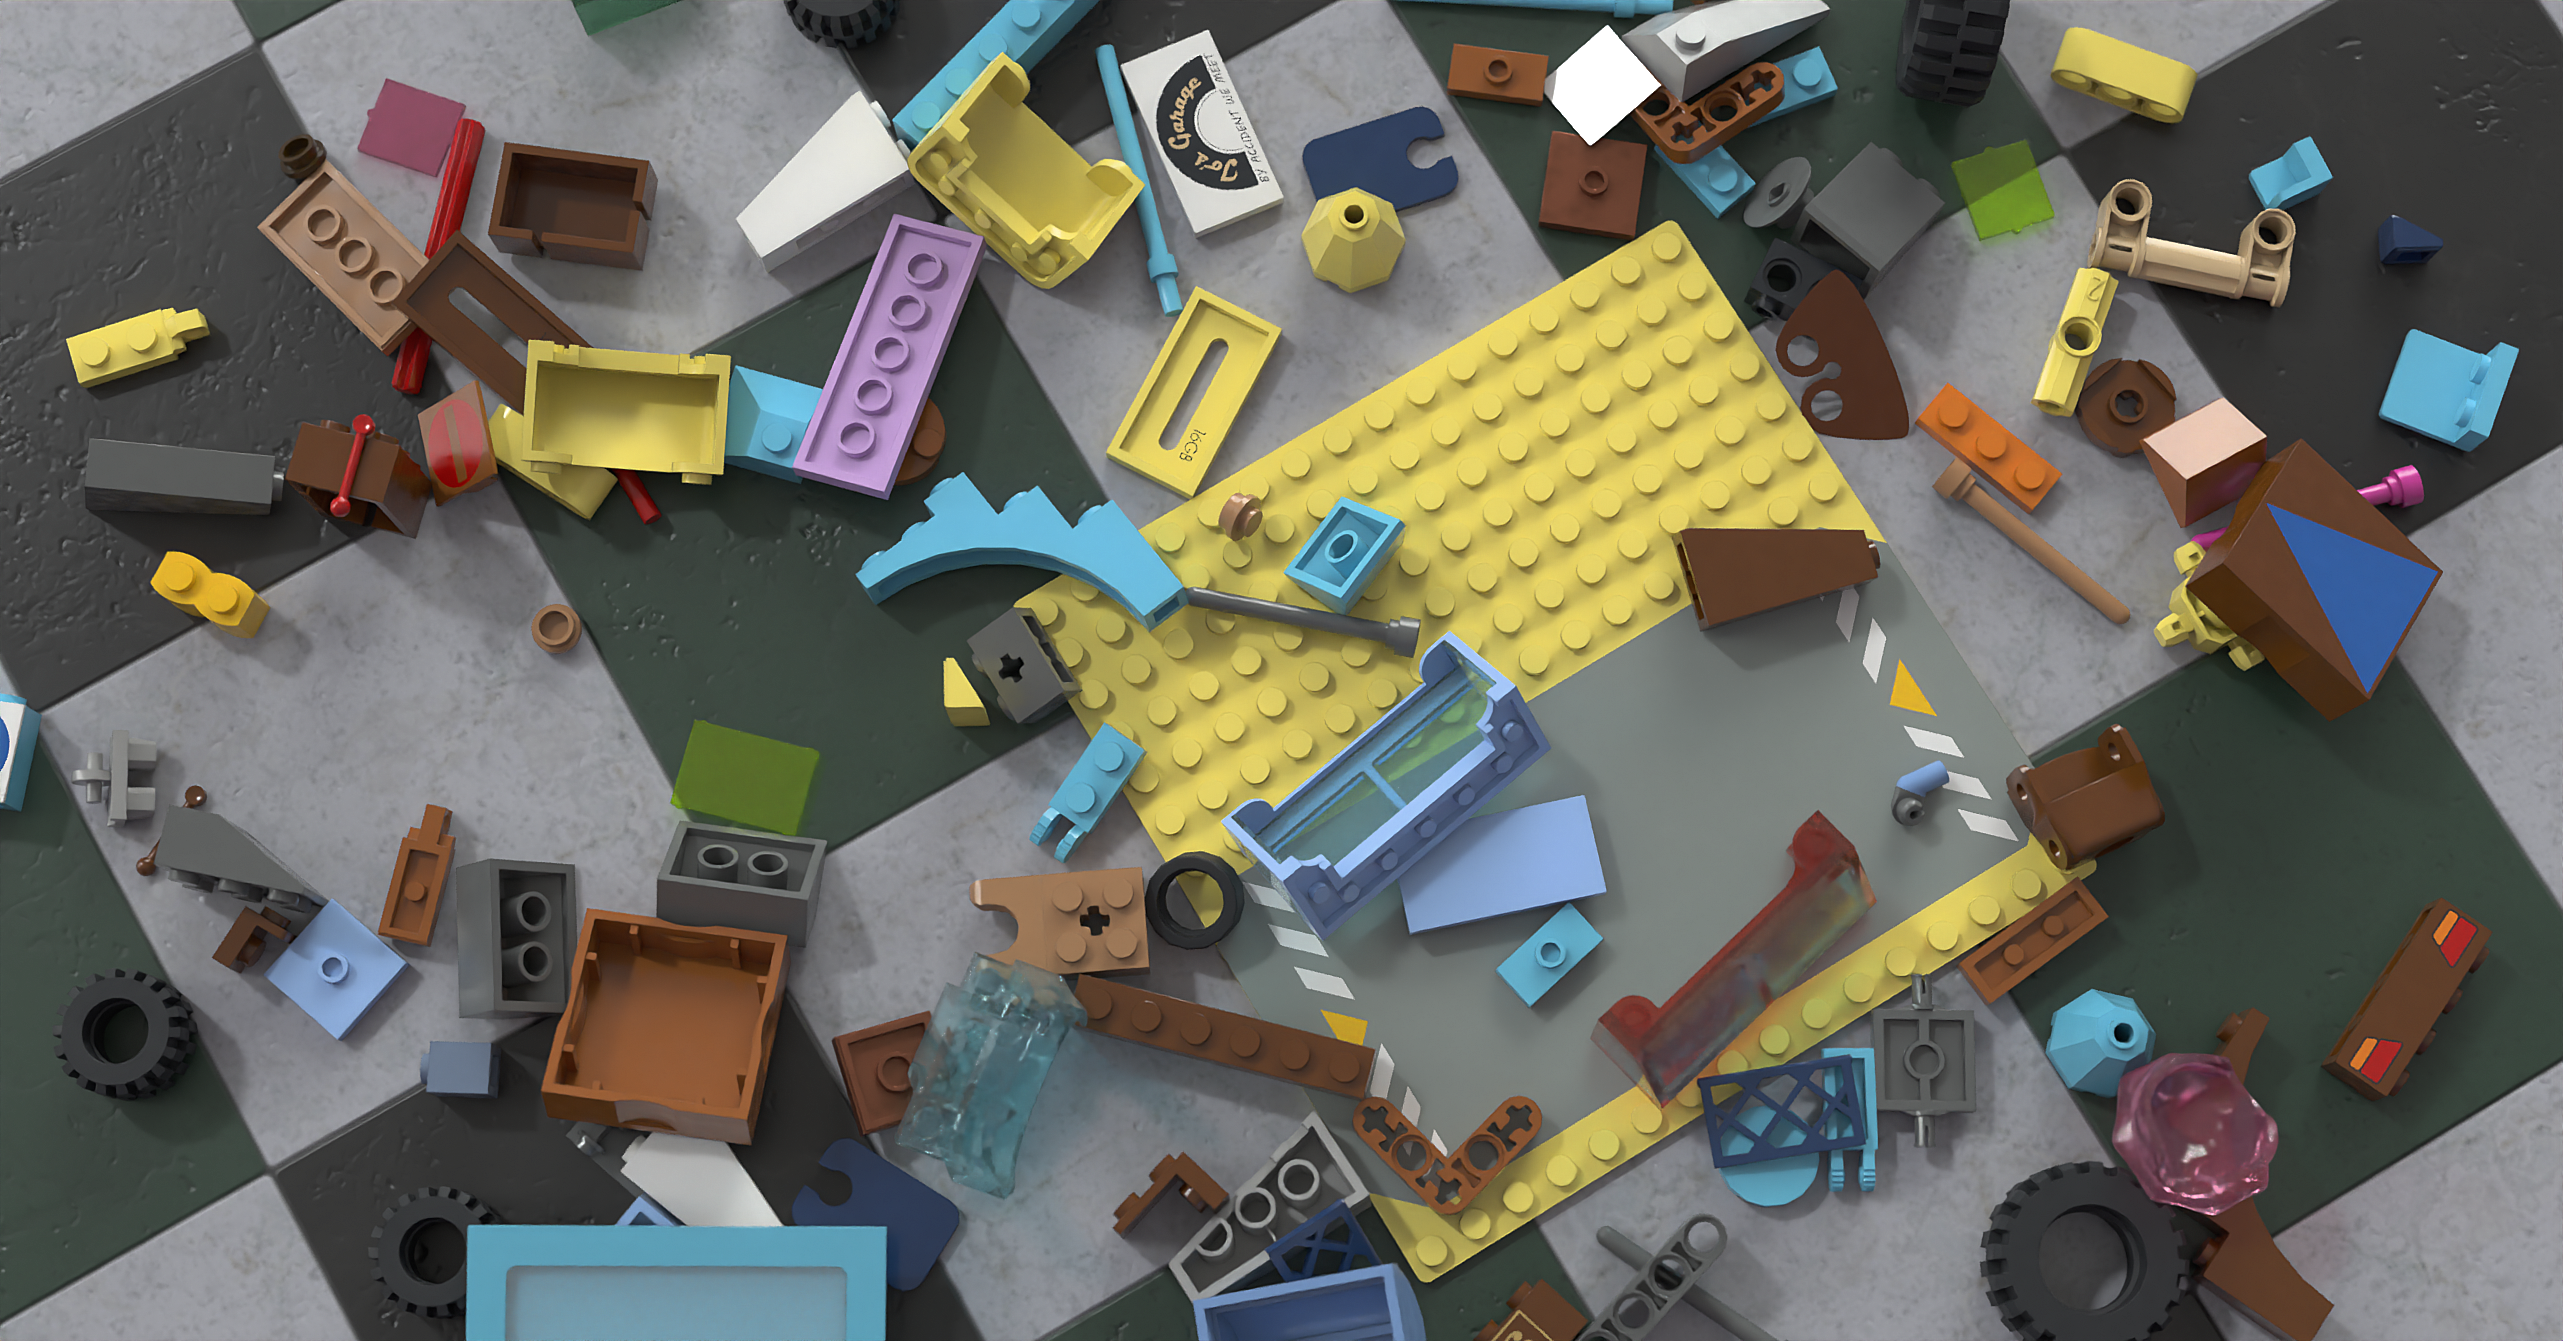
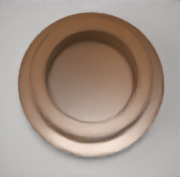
M1235 493L1228 499L1218 520L1219 526L1225 530L1228 538L1238 541L1244 536L1250 537L1255 533L1263 517V513L1260 511V499L1252 494L1244 496L1241 493Z
M552 604L542 608L535 615L531 632L534 641L541 649L549 653L560 654L571 650L578 643L582 634V624L578 615L570 607L562 604Z

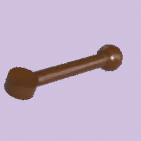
M197 785L189 787L185 792L186 802L182 807L193 809L203 805L207 800L206 791ZM160 839L147 857L137 861L136 870L140 875L150 876L155 872L156 865L154 860Z

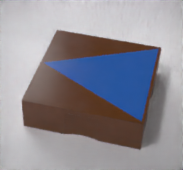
M2301 438L2262 464L2236 505V510L2229 527L2217 540L2213 541L2185 587L2236 635L2242 637L2258 649L2272 664L2277 673L2330 722L2370 700L2442 576L2443 571Z

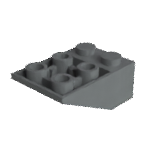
M169 804L154 860L155 865L169 872L168 880L181 883L184 888L210 894L213 893L215 885L218 886L217 890L230 893L233 898L261 904L264 895L267 896V900L279 903L282 908L302 913H310L312 905L324 908L329 902L328 899L246 830L219 814Z

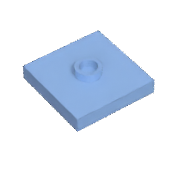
M332 898L263 975L337 1040L342 1041L410 964Z

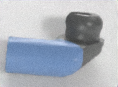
M1940 760L1906 774L1897 781L1891 803V811L1895 820L1900 824H1905L1906 826L1918 825L1925 816V812L1922 810L1926 793L1949 783L1947 770Z

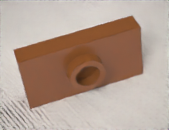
M1454 44L1447 94L1542 107L1549 56Z

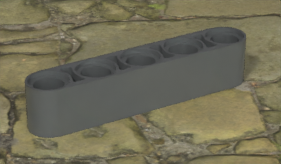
M1707 1213L1694 1214L1685 1220L1575 1341H1588L1596 1336L1605 1337L1609 1341H1642L1724 1251L1728 1236L1726 1228L1721 1221ZM1700 1222L1714 1225L1719 1235L1715 1247L1704 1252L1696 1250L1689 1242L1691 1228ZM1672 1260L1679 1263L1683 1268V1280L1676 1288H1662L1654 1280V1270L1662 1261ZM1627 1299H1640L1648 1306L1649 1316L1642 1325L1637 1327L1628 1326L1620 1319L1619 1308Z

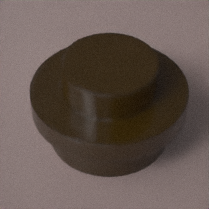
M308 134L297 135L286 141L280 148L278 153L281 160L280 168L288 178L306 179L324 163L327 157V150L321 141L313 139L312 136Z

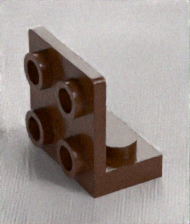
M1184 1151L1177 1159L1168 1154L1148 1175L1153 1182L1150 1188L1141 1197L1132 1192L1114 1211L1113 1215L1118 1222L1112 1229L1122 1239H1125L1179 1180L1183 1183L1178 1189L1179 1194L1201 1214L1207 1207L1217 1214L1230 1200L1229 1194Z

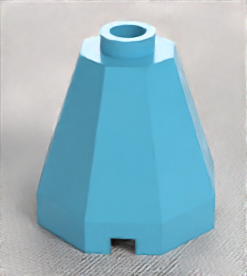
M2091 989L2053 1013L2051 1022L2053 1027L2045 1053L2068 1089L2091 1092L2097 1096L2112 1098L2149 1074L2156 1033L2132 998Z

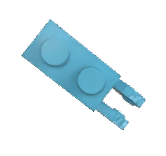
M1104 722L1048 805L1051 807L1042 815L1030 834V841L1037 846L1044 843L1051 836L1061 818L1065 816L1076 825L1058 844L1054 858L1063 864L1066 863L1075 853L1086 835L1094 832L1147 755V751Z
M1823 1048L1821 1050V1058L1846 1054L1852 1056L1853 1062L1851 1065L1866 1145L1828 1151L1827 1172L1829 1191L1842 1192L1845 1183L1843 1151H1860L1858 1183L1860 1184L1861 1191H1874V1151L1878 1150L1874 1048ZM1840 1066L1821 1069L1822 1089L1835 1097L1844 1084ZM1845 1094L1840 1102L1848 1107ZM1822 1099L1824 1112L1829 1104ZM1835 1108L1823 1125L1824 1137L1831 1140L1853 1136L1850 1118Z

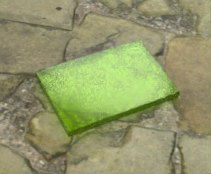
M694 719L670 804L678 809L685 808L779 832L783 835L796 836L820 753L812 747L805 748L708 723L706 720L699 721Z

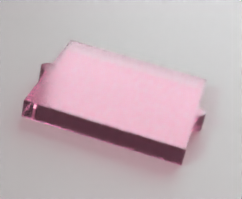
M386 78L374 109L367 111L369 121L357 150L372 157L437 178L449 148L452 146L457 123L463 117L466 106L463 103Z

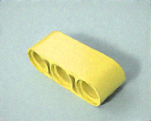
M2078 27L2066 30L2051 70V78L2061 86L2164 123H2179L2182 121L2198 75L2194 69L2181 62L2098 32Z
M500 404L488 421L496 463L574 513L590 520L618 479L608 470L600 467L561 465V474L531 472V462L521 461L524 416Z

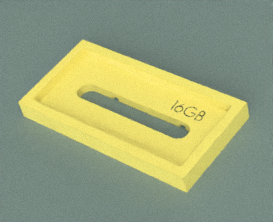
M1196 286L1109 445L1106 457L1188 499L1194 498L1282 335V328ZM1216 341L1226 343L1228 352L1178 445L1172 450L1163 449L1159 444L1161 435L1168 426L1210 346Z

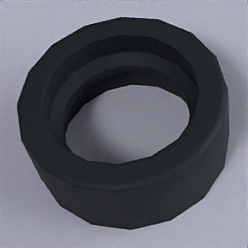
M1204 851L1186 852L1162 864L1150 878L1144 897L1146 916L1155 933L1168 944L1186 950L1205 949L1228 936L1240 921L1245 904L1243 884L1235 869L1221 857ZM1199 871L1208 874L1218 883L1223 893L1224 905L1221 915L1214 924L1205 929L1192 930L1181 926L1172 918L1167 909L1166 894L1168 887L1178 875L1184 872Z

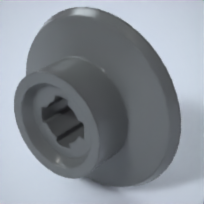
M1803 157L1787 159L1775 166L1759 181L1744 208V221L1748 226L1765 228L1776 224L1779 228L1786 229L1798 223L1804 208L1814 199V193L1808 188L1812 176L1809 161Z

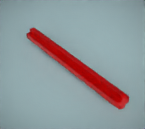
M461 118L457 123L424 253L429 260L456 230L459 232L461 230L485 134V127L479 121ZM418 327L401 343L392 379V387L404 394L416 395L420 392L433 341Z

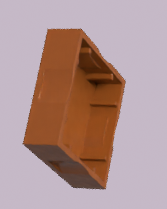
M587 908L571 970L572 981L569 1002L561 1021L557 1025L541 1089L548 1117L751 1145L791 965L788 936L722 926H683L657 917Z

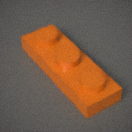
M1949 383L1943 387L1915 421L1918 427L1962 460L2028 515L2062 475L2060 471Z

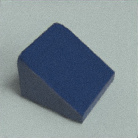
M2390 215L2378 229L2380 262H2384V264L2427 263L2443 247V239L2396 215Z

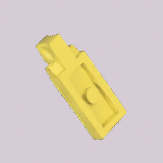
M173 308L159 309L67 338L66 340L78 382L83 388H89L179 359L178 354L187 350L185 342L210 335L205 316L198 309L176 314Z

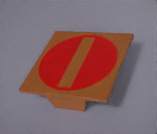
M474 380L418 414L436 506L440 507L463 493L479 492L498 481V478L493 477L498 474V468L479 380Z

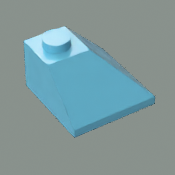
M735 365L729 384L724 463L801 484L803 477L797 476L792 466L823 389Z

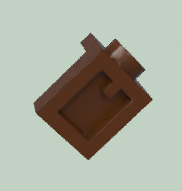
M245 906L212 956V959L241 974L246 966L252 967L262 956L267 944L263 939L268 932L288 944H291L297 938L296 935L286 930L292 921L267 906L263 908L261 913Z

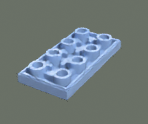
M1585 795L1467 819L1397 878L1409 935L1601 896L1607 892Z

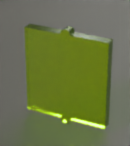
M2027 140L1997 149L1987 146L1983 153L1952 162L1951 168L1979 241L2011 231L2017 235L2024 227L2055 217Z

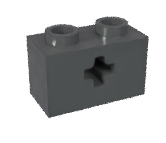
M1013 607L967 640L974 652L972 661L975 667L985 678L992 681L1000 694L997 696L1000 708L1011 720H1016L1017 724L1037 723L1082 691L1032 608ZM1020 660H1023L1024 666H1022ZM1018 670L1020 671V674H1021L1022 677H1019V676H1018V673H1017Z

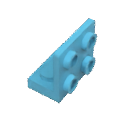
M2412 329L2405 338L2379 411V417L2471 452L2489 437L2519 349L2500 342L2486 355L2478 354Z

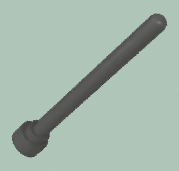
M1190 587L1185 591L1189 602L1188 605L1382 642L1385 643V648L1394 650V655L1414 658L1421 619L1401 616L1400 621L1390 619L1389 623H1383L1200 587Z
M1603 1226L1596 1233L1599 1244L1637 1270H1640L1653 1256L1610 1226ZM1664 1262L1659 1263L1654 1270V1280L1665 1289L1676 1288L1683 1280V1275ZM1695 1283L1680 1298L1742 1341H1779Z

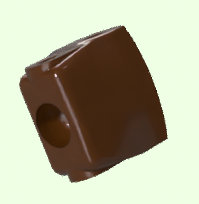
M2119 724L2108 727L2098 737L2099 747L2082 749L2062 755L2035 769H2029L2027 765L2023 764L2015 768L2006 778V784L2009 789L2007 794L2020 818L2042 845L2047 856L2058 869H2075L2143 838L2149 831L2162 826L2165 822L2164 809L2153 788L2144 759L2126 727L2122 728Z

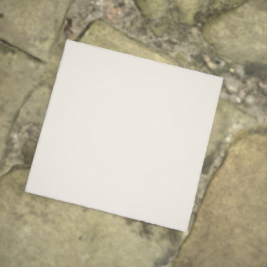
M1606 26L1545 79L1544 93L1591 146L1661 85L1615 33Z

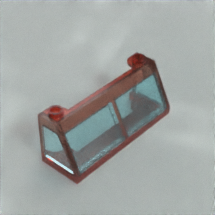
M1819 810L1797 829L1793 836L1792 844L1786 849V852L1793 858L1794 872L1786 887L1660 1008L1643 996L1629 995L1618 1000L1598 1019L1590 1039L1660 1111L1876 904L1877 900L1855 846Z

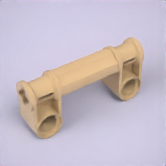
M2126 179L2118 182L2102 200L2098 211L2095 232L2089 248L2088 269H2098L2100 266L2125 271L2130 278L2212 293L2232 299H2240L2241 296L2269 301L2270 306L2276 308L2282 305L2289 285V266L2296 234L2294 221L2285 211L2267 209L2257 215L2241 234L2238 255H2232L2146 237L2152 206V195L2142 182L2135 179ZM2123 198L2132 203L2135 215L2121 213L2117 209L2115 199ZM2265 227L2270 229L2276 236L2277 244L2272 245L2264 242L2259 235L2258 228Z

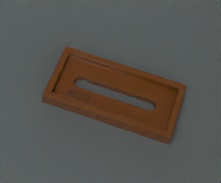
M458 230L454 232L391 302L392 306L522 416H524L527 368L449 301L450 291L455 288L465 290L527 345L529 340L554 341L556 345H564V349H569V345L593 348Z

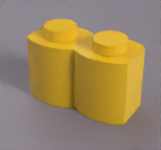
M167 552L150 582L159 594L183 612L197 617H206L224 632L239 638H254L270 609L267 602L240 579L228 574L214 573L197 558L182 552Z

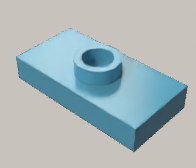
M1568 902L1507 958L1495 972L1530 1008L1601 943L1603 937Z

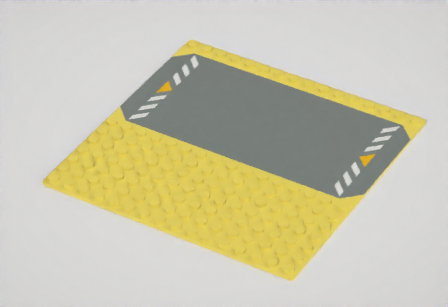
M1674 221L1662 223L1138 530L1184 586L1185 591L1190 587H1200L1335 613L1291 581L1283 572L1341 496L1397 518L1406 525L1403 543L1347 616L1389 623L1390 619L1400 621L1401 616L1421 619L1414 658L1394 655V650L1385 648V643L1194 607L1188 604L1149 632L1124 606L1092 585L1065 574L1024 596L1014 604V607L1032 608L1081 687L1082 691L1069 699L1068 703L1090 739L1093 740L1105 722L1147 751V755L1122 789V792L1165 863L1186 852L1204 851L1221 857L1235 869L1243 884L1244 908L1238 924L1228 936L1215 943L1261 1020L1375 1048L1377 1056L1366 1098L1376 1096L1391 1102L1447 1158L1508 1098L1514 1096L1528 1097L1540 1108L1542 1115L1541 1127L1530 1142L1461 1212L1456 1215L1444 1216L1431 1210L1356 1135L1353 1130L1352 1118L1354 1110L1360 1101L1302 1087L1334 1141L1367 1189L1373 1206L1413 1272L1423 1283L1435 1280L1702 1115L1704 1108L1701 1091L1697 1086L1698 1078L1783 1065L1911 986L1912 974H1922L1923 976L1924 974L1932 973L2027 914L2077 876L2080 880L2086 878L2096 870L2097 866L2096 861L2092 860L2075 869H2058L2051 862L2042 845L2024 825L2007 794L2009 789L2006 784V778L2015 768L2023 764L2027 765L2029 769H2035L1819 438L1805 417L1802 416L1798 406L1679 225ZM1235 493H1241L1244 496L1252 494L1261 501L1262 521L1253 535L1250 537L1244 536L1238 541H1233L1226 536L1225 530L1218 524L1220 513L1225 503ZM1687 528L1864 530L1867 541L1872 540L1877 547L1880 557V568L1876 569L1878 578L1868 584L1700 632L1672 537L1680 530ZM1448 631H1451L1516 685L1551 746L1547 753L1468 819L1585 795L1607 890L1605 895L1570 902L1603 937V940L1530 1008L1497 975L1495 970L1567 903L1409 935L1399 885L1396 879L1322 941L1241 852L1221 823V820L1239 805L1250 799H1263L1274 808L1424 683L1419 674L1421 658L1426 650ZM1476 666L1480 674L1492 686H1494L1497 683L1485 672H1483L1479 667ZM1472 685L1375 766V771L1406 805L1484 741L1476 723L1486 711L1487 696L1477 685ZM1940 760L1947 770L1949 783L1926 793L1922 810L1925 812V816L1918 825L1906 826L1905 824H1900L1895 820L1891 811V803L1897 781L1906 774ZM1363 776L1272 852L1270 856L1280 865L1291 855L1297 860L1307 861L1322 854L1334 867L1399 811L1368 777ZM1189 871L1178 875L1175 879L1204 927L1207 928L1214 924L1221 915L1224 905L1223 893L1218 883L1208 874L1199 871ZM1736 1083L1711 1087L1713 1103L1718 1105L1743 1088ZM1511 1107L1506 1110L1510 1120L1500 1132L1497 1131L1494 1124H1491L1486 1129L1501 1139L1508 1152L1515 1147V1144L1506 1139L1517 1128H1521L1525 1132L1531 1128L1527 1122L1531 1113L1524 1107L1518 1112ZM1367 1108L1362 1113L1366 1118L1363 1129L1369 1133L1376 1128L1387 1138V1141L1379 1144L1385 1152L1389 1151L1396 1138L1407 1132L1399 1124L1393 1133L1384 1123L1387 1113L1382 1108L1375 1113ZM1406 1142L1397 1150V1162L1405 1170H1418L1426 1161L1425 1150L1416 1142ZM1477 1142L1469 1149V1161L1476 1169L1489 1170L1497 1163V1150L1489 1142ZM1435 1160L1428 1173L1415 1180V1182L1421 1188H1425L1428 1180H1430L1439 1190L1435 1198L1439 1204L1443 1205L1446 1201H1451L1456 1205L1461 1200L1456 1194L1460 1185L1454 1179L1446 1184L1435 1175L1437 1171L1444 1168Z

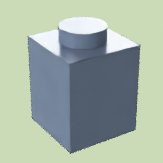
M430 1041L429 1053H424L421 1059V1083L427 1084V1093L437 1097L498 1099L501 1048L492 1043Z

